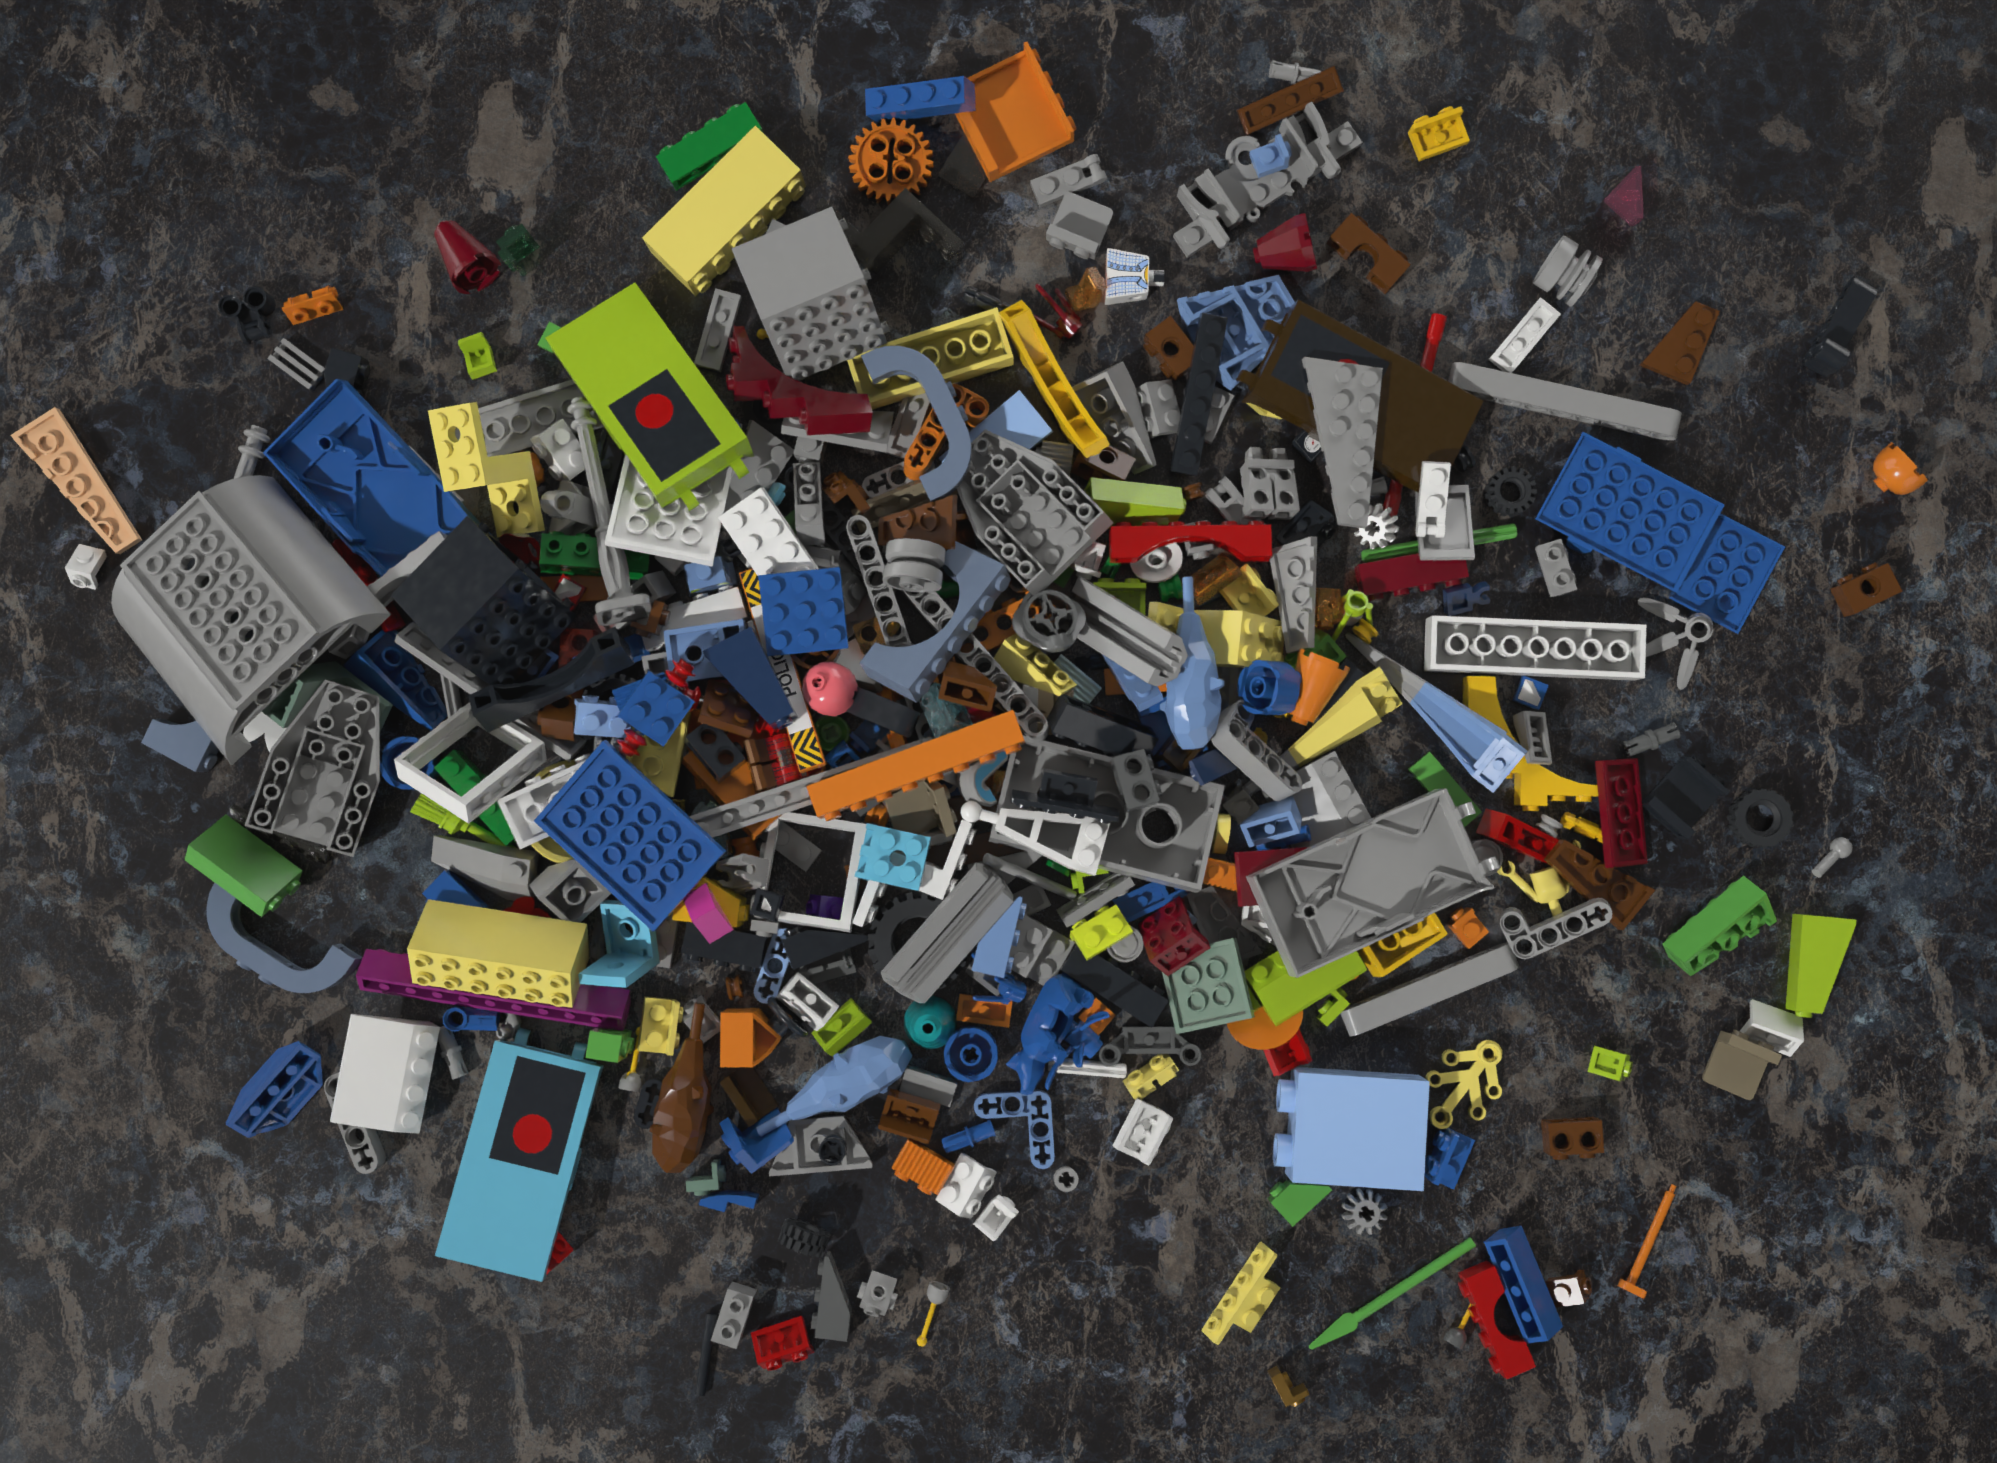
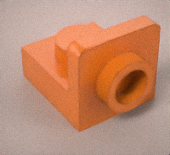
M1460 907L1449 916L1451 920L1447 923V926L1463 945L1470 949L1489 931L1476 917L1475 911L1472 908L1466 907L1463 909Z

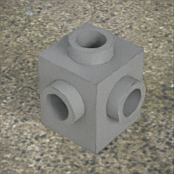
M873 1270L871 1271L868 1283L862 1282L857 1298L862 1299L859 1307L864 1309V1313L873 1317H879V1315L885 1316L887 1309L893 1310L898 1295L893 1293L897 1279Z

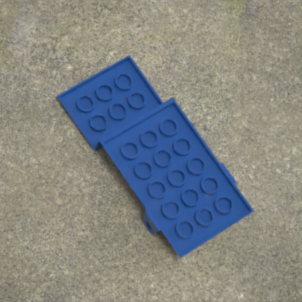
M1582 432L1535 518L1569 536L1566 546L1582 554L1591 552L1593 549L1672 590L1669 595L1670 599L1697 613L1708 615L1712 621L1737 634L1741 630L1785 546L1721 514L1724 504L1641 462V458L1619 447L1616 449L1585 432Z

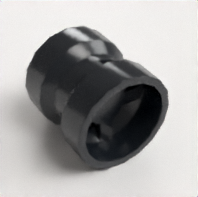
M832 1134L825 1137L818 1150L821 1161L827 1165H837L846 1155L847 1143L840 1135Z

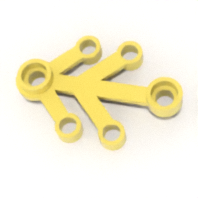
M1483 1040L1474 1050L1456 1052L1448 1049L1442 1053V1061L1448 1066H1455L1458 1062L1464 1061L1475 1062L1468 1070L1444 1073L1433 1070L1427 1073L1426 1080L1430 1081L1431 1076L1437 1074L1439 1077L1437 1083L1432 1084L1431 1081L1429 1083L1434 1088L1440 1087L1442 1084L1459 1082L1442 1106L1434 1107L1430 1111L1429 1119L1432 1125L1439 1129L1448 1128L1453 1121L1451 1112L1468 1089L1471 1102L1468 1108L1469 1116L1477 1121L1484 1119L1486 1110L1482 1106L1478 1076L1485 1068L1488 1083L1484 1087V1093L1487 1097L1498 1099L1502 1095V1088L1498 1084L1496 1064L1502 1058V1049L1498 1043L1492 1040ZM1487 1048L1492 1050V1055L1489 1058L1484 1056V1050ZM1449 1053H1453L1455 1056L1454 1061L1448 1063L1446 1060ZM1492 1086L1497 1087L1495 1095L1489 1094V1089ZM1476 1107H1480L1481 1114L1475 1117L1473 1110ZM1438 1112H1443L1444 1114L1442 1121H1436L1435 1119Z

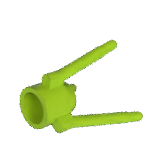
M1349 589L1346 595L1338 599L1339 604L1345 602V615L1332 635L1334 641L1339 637L1350 617H1359L1365 612L1367 622L1373 626L1371 612L1373 605L1368 603V598L1364 593L1354 592L1352 589Z

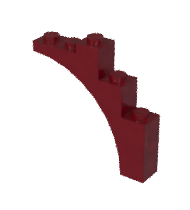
M734 326L733 337H729L728 341L730 354L734 353L733 363H731V374L726 375L727 390H732L734 401L762 400L763 407H768L770 418L799 417L800 425L805 426L807 436L870 432L873 412L868 394L823 390L785 375L768 363L757 352L749 340L744 326Z

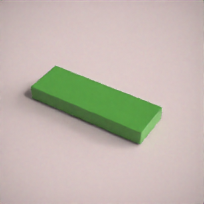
M1427 752L1408 769L1427 792L1446 788L1455 807L1472 802L1476 813L1461 819L1464 827L1482 813L1430 752Z

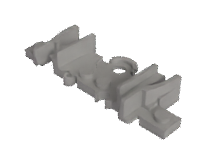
M1313 102L1308 103L1301 115L1296 118L1293 115L1288 119H1283L1279 128L1283 141H1288L1292 151V156L1289 157L1288 168L1259 179L1252 163L1243 165L1238 160V155L1242 151L1250 152L1260 147V144L1257 142L1258 139L1252 136H1241L1234 139L1227 147L1225 160L1228 163L1229 169L1222 171L1215 177L1209 169H1206L1202 175L1195 178L1194 184L1188 188L1183 184L1178 189L1177 197L1193 220V222L1173 235L1185 256L1189 258L1212 243V241L1220 249L1229 244L1230 238L1218 222L1222 219L1230 230L1240 225L1245 215L1249 222H1256L1260 216L1259 209L1266 208L1284 195H1293L1294 190L1291 188V183L1299 182L1302 188H1305L1307 180L1321 171L1328 179L1337 176L1341 172V167L1337 161L1362 144L1361 139L1350 123L1347 121L1328 134ZM1304 119H1306L1318 137L1308 145L1299 125ZM1275 138L1270 140L1268 144L1275 142ZM1199 188L1213 206L1207 209L1191 193Z

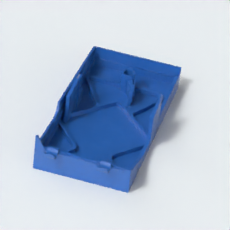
M335 379L263 452L350 550L361 556L380 577L388 569L394 567L407 557L411 551L416 550L426 542L431 535L436 534L438 531L449 535L466 516L478 525L481 524L451 491L444 492L442 481L346 380Z

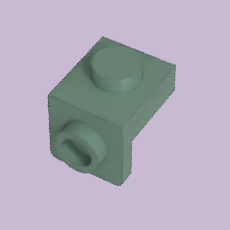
M714 1159L711 1163L712 1175L689 1177L686 1181V1192H694L695 1196L710 1194V1190H719L722 1182L726 1181L725 1165H721L720 1159Z

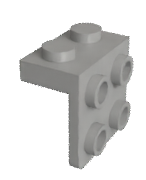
M1067 192L1062 199L1053 224H1050L1047 229L1046 240L1053 247L1062 250L1066 248L1074 251L1073 254L1080 258L1088 259L1089 257L1095 260L1113 216V211L1111 208Z

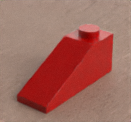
M1485 809L1476 831L1477 834L1545 864L1548 863L1544 858L1559 841L1508 814L1490 809Z

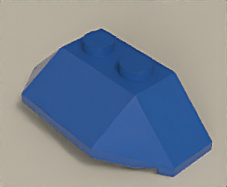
M300 1041L278 1048L241 1089L228 1116L226 1125L247 1138L288 1125L323 1085L321 1055Z

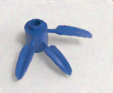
M1097 1012L1088 1017L1086 1023L1081 1019L1078 1022L1073 1020L1071 1029L1064 1040L1070 1045L1066 1050L1067 1057L1075 1049L1073 1062L1076 1067H1083V1056L1086 1055L1089 1059L1092 1058L1103 1045V1042L1099 1039L1100 1036L1089 1026L1092 1023L1109 1018L1110 1014L1108 1012ZM1054 1063L1045 1082L1047 1090L1050 1089L1054 1076L1061 1065Z

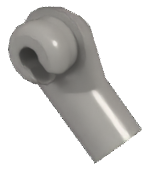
M505 1013L506 1019L496 1031V1035L500 1040H510L516 1035L522 1023L520 1015Z

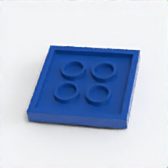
M840 567L758 575L767 657L849 648Z

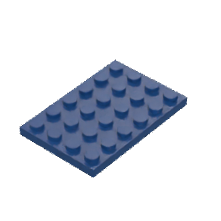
M607 740L600 743L534 820L540 828L652 932L661 926L726 852L720 844Z

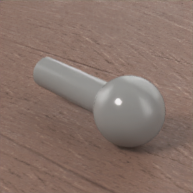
M1843 837L1835 838L1830 844V852L1816 865L1812 873L1820 878L1839 858L1848 857L1853 849L1851 842Z

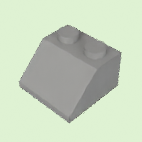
M575 859L548 866L529 884L537 898L561 920L581 923L611 894Z

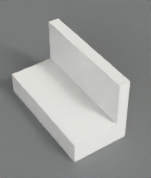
M1752 999L1749 1002L1750 1019L1740 1032L1749 1035L1748 1041L1757 1044L1759 1040L1774 1046L1773 1051L1791 1057L1804 1042L1803 1018Z

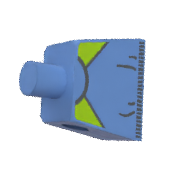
M722 556L714 558L713 567L697 563L684 565L683 572L689 597L718 591L719 588L727 585L738 586L733 561L727 563Z

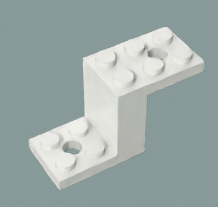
M962 819L944 867L926 861L919 891L943 900L954 889L958 882V879L954 878L956 870L961 871L968 856L963 853L966 844L972 845L977 829L973 828L975 822H967ZM898 850L891 855V862L894 866H901L906 861V855L903 851L900 852ZM868 881L852 922L853 924L863 927L868 922L871 923L879 909V906L875 905L877 898L884 896L888 884Z

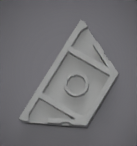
M845 1115L809 1117L800 1120L791 1119L788 1127L794 1137V1142L776 1155L769 1171V1176L872 1168L873 1162ZM832 1134L840 1135L847 1143L846 1155L837 1165L825 1164L821 1161L818 1153L819 1146L824 1138Z

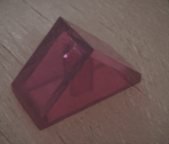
M1636 166L1603 200L1630 226L1637 225L1643 219L1641 166Z

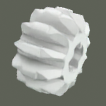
M1378 503L1375 507L1369 504L1367 527L1364 529L1359 528L1354 533L1356 537L1360 535L1363 537L1361 540L1362 545L1369 542L1370 549H1375L1377 545L1384 548L1388 545V542L1396 539L1393 533L1399 531L1400 527L1393 524V522L1398 520V516L1390 517L1389 515L1392 508L1388 507L1383 511L1382 504ZM1379 525L1380 530H1375L1376 526Z

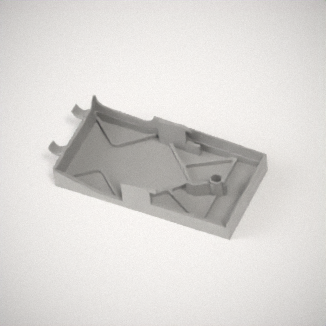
M1446 788L1435 789L1246 876L1289 976L1295 978L1303 976L1423 921L1425 917L1479 892L1494 889V885L1485 878V874L1500 868L1496 857H1490L1479 862L1461 821L1462 818L1476 813L1472 802L1455 807Z

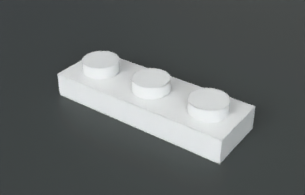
M1540 297L1488 360L1500 370L1512 373L1561 313Z

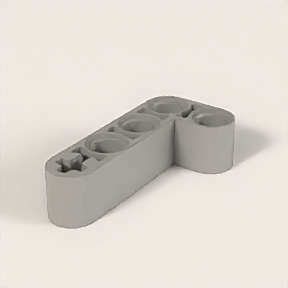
M1240 700L1220 712L1217 730L1211 737L1213 745L1273 800L1281 801L1299 792L1302 789V780L1298 773L1250 730L1254 714L1248 712L1243 707L1244 700Z
M1594 898L1529 927L1523 913L1515 907H1509L1503 910L1500 915V926L1513 953L1520 959H1529L1606 925L1612 919L1613 913L1607 900ZM1599 906L1601 909H1605L1603 911L1604 916L1599 917L1598 914H1594V908ZM1584 911L1587 912V916L1590 918V923L1588 924L1585 915L1582 913ZM1509 915H1515L1520 919V922L1515 927H1509L1504 922L1505 918ZM1571 917H1578L1581 919L1582 924L1576 929H1571L1566 925V922ZM1546 928H1552L1557 932V935L1554 939L1546 940L1541 936L1542 931ZM1522 939H1527L1532 943V946L1527 951H1521L1516 944Z
M339 1072L328 1077L324 1083V1091L331 1109L333 1108L336 1080L339 1077ZM337 1123L354 1167L358 1172L368 1174L383 1166L386 1155L376 1129ZM357 1128L364 1132L365 1137L363 1141L356 1137L355 1132ZM368 1144L369 1148L361 1149V1147ZM372 1156L373 1162L368 1163L366 1158Z

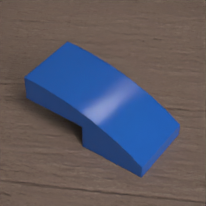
M742 1190L712 1192L704 1195L700 1199L699 1205L722 1212L727 1210L729 1203L754 1209L759 1193Z

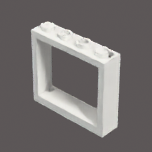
M470 702L394 759L397 775L400 780L468 824L547 761L544 742L510 722L489 733L518 750V752L462 797L420 771L422 767L475 726L485 730L473 716Z
M791 812L782 814L764 830L768 832L767 842H762L760 858L768 859L769 866L767 883L765 887H761L762 889L768 890L780 821L855 832L841 919L835 920L781 911L778 922L851 933L860 879L854 876L859 865L861 845L864 843L867 830L866 824L838 819L826 821L825 818L820 819L817 816ZM753 895L751 899L750 911L752 908V904L754 902L755 895ZM755 916V918H757V919L767 920V919H764V918Z

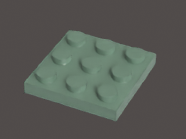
M1236 938L1209 943L1210 949L1170 976L1162 972L1176 1034L1255 1017Z

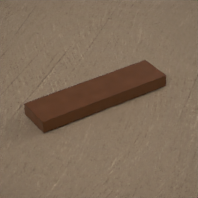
M1332 66L1236 111L1245 134L1248 135L1305 109L1306 105L1310 102H1313V104L1319 103L1343 92L1344 89L1335 66Z

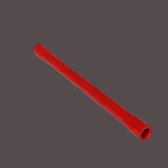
M1437 313L1431 315L1426 334V344L1420 363L1421 367L1430 372L1433 370L1438 346L1442 340L1447 320L1445 315ZM1392 479L1383 504V511L1388 507L1392 508L1389 514L1390 517L1397 516L1403 489L1402 484Z

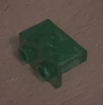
M521 223L518 226L514 225L508 228L504 236L496 241L501 248L497 253L513 273L518 271L522 276L526 275L527 273L519 261L540 246L525 226Z

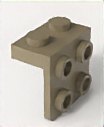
M928 780L917 783L919 788L903 793L902 789L892 793V798L885 800L893 829L921 834L938 827L946 837L956 834L954 823L957 822V818L952 807H949L947 800L950 799V793L945 784L941 785L938 781L929 783Z
M1733 1030L1732 1034L1720 1031L1702 1079L1711 1085L1744 1099L1751 1100L1754 1098L1768 1062L1778 1065L1782 1055L1774 1052V1046L1759 1040L1755 1044L1748 1041L1750 1036L1740 1031Z

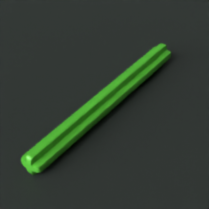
M1512 523L1473 530L1474 545L1515 538L1518 535L1517 527ZM1418 540L1388 545L1384 548L1365 549L1361 552L1362 562L1368 563L1418 554Z

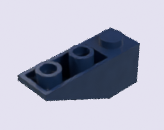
M1217 748L1188 762L1191 766L1189 768L1190 774L1196 782H1199L1200 786L1239 769Z

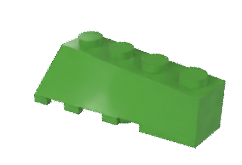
M1745 876L1732 882L1726 891L1717 898L1712 899L1700 913L1692 916L1681 929L1668 936L1663 943L1668 957L1687 974L1692 976L1719 958V952L1735 949L1738 947L1740 939L1746 935L1750 938L1759 933L1758 928L1765 923L1769 926L1776 923L1777 920L1767 893Z

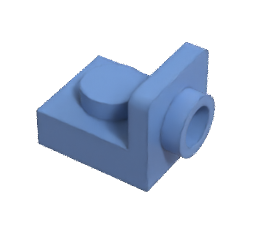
M1281 134L1275 136V142L1250 151L1249 156L1258 179L1288 168L1289 157L1292 156V151L1288 141H1283Z

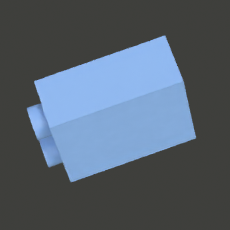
M1295 1067L1291 1069L1290 1080L1279 1079L1277 1084V1112L1288 1113L1287 1134H1275L1273 1144L1274 1166L1285 1167V1174L1292 1183L1424 1191L1430 1081L1414 1074Z

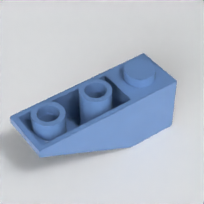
M1018 896L978 942L972 971L1004 978L1005 972H1011L1014 957L1009 956L1011 945L1017 946L1020 930L1015 928L1017 920H1023L1027 905L1022 903L1023 897Z

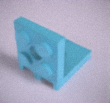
M867 823L864 843L861 845L859 854V865L854 877L919 891L931 837ZM895 851H903L906 855L905 863L901 866H894L891 862V855Z
M604 900L600 903L607 954L578 974L579 984L627 988L660 963L656 931L652 932L620 901ZM625 923L632 926L633 934L626 929Z

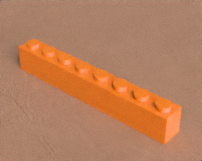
M1011 710L806 787L816 816L830 821L841 817V811L851 808V811L854 812L867 807L866 802L874 799L877 802L888 800L893 797L892 793L902 789L903 793L915 790L919 788L917 783L928 780L929 783H933L943 779L944 773L954 770V773L957 774L970 769L969 764L977 761H980V764L991 762L996 759L995 755L1005 751L1006 755L1020 751L1022 749L1021 745L1026 742L1015 712Z

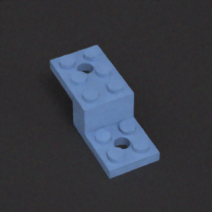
M744 619L663 631L669 670L672 671L675 667L672 662L673 660L679 662L680 659H683L694 667L692 672L696 675L695 677L688 676L687 682L724 677L704 656L702 651L749 628L748 623ZM694 646L699 647L702 652L700 659L690 661L687 657L688 650Z

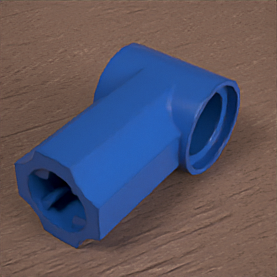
M459 1005L448 1009L443 1016L444 1026L454 1032L460 1030L497 1031L500 1023V1012ZM453 1011H458L463 1015L464 1020L462 1024H457L453 1021Z

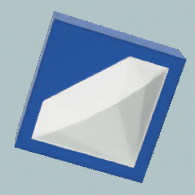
M1521 676L1512 701L1539 710L1548 685L1527 676Z

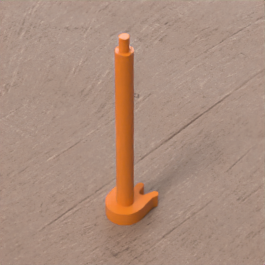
M1671 1184L1669 1191L1666 1190L1627 1280L1625 1281L1620 1278L1617 1285L1643 1299L1647 1291L1635 1285L1674 1199L1675 1194L1673 1193L1677 1186Z

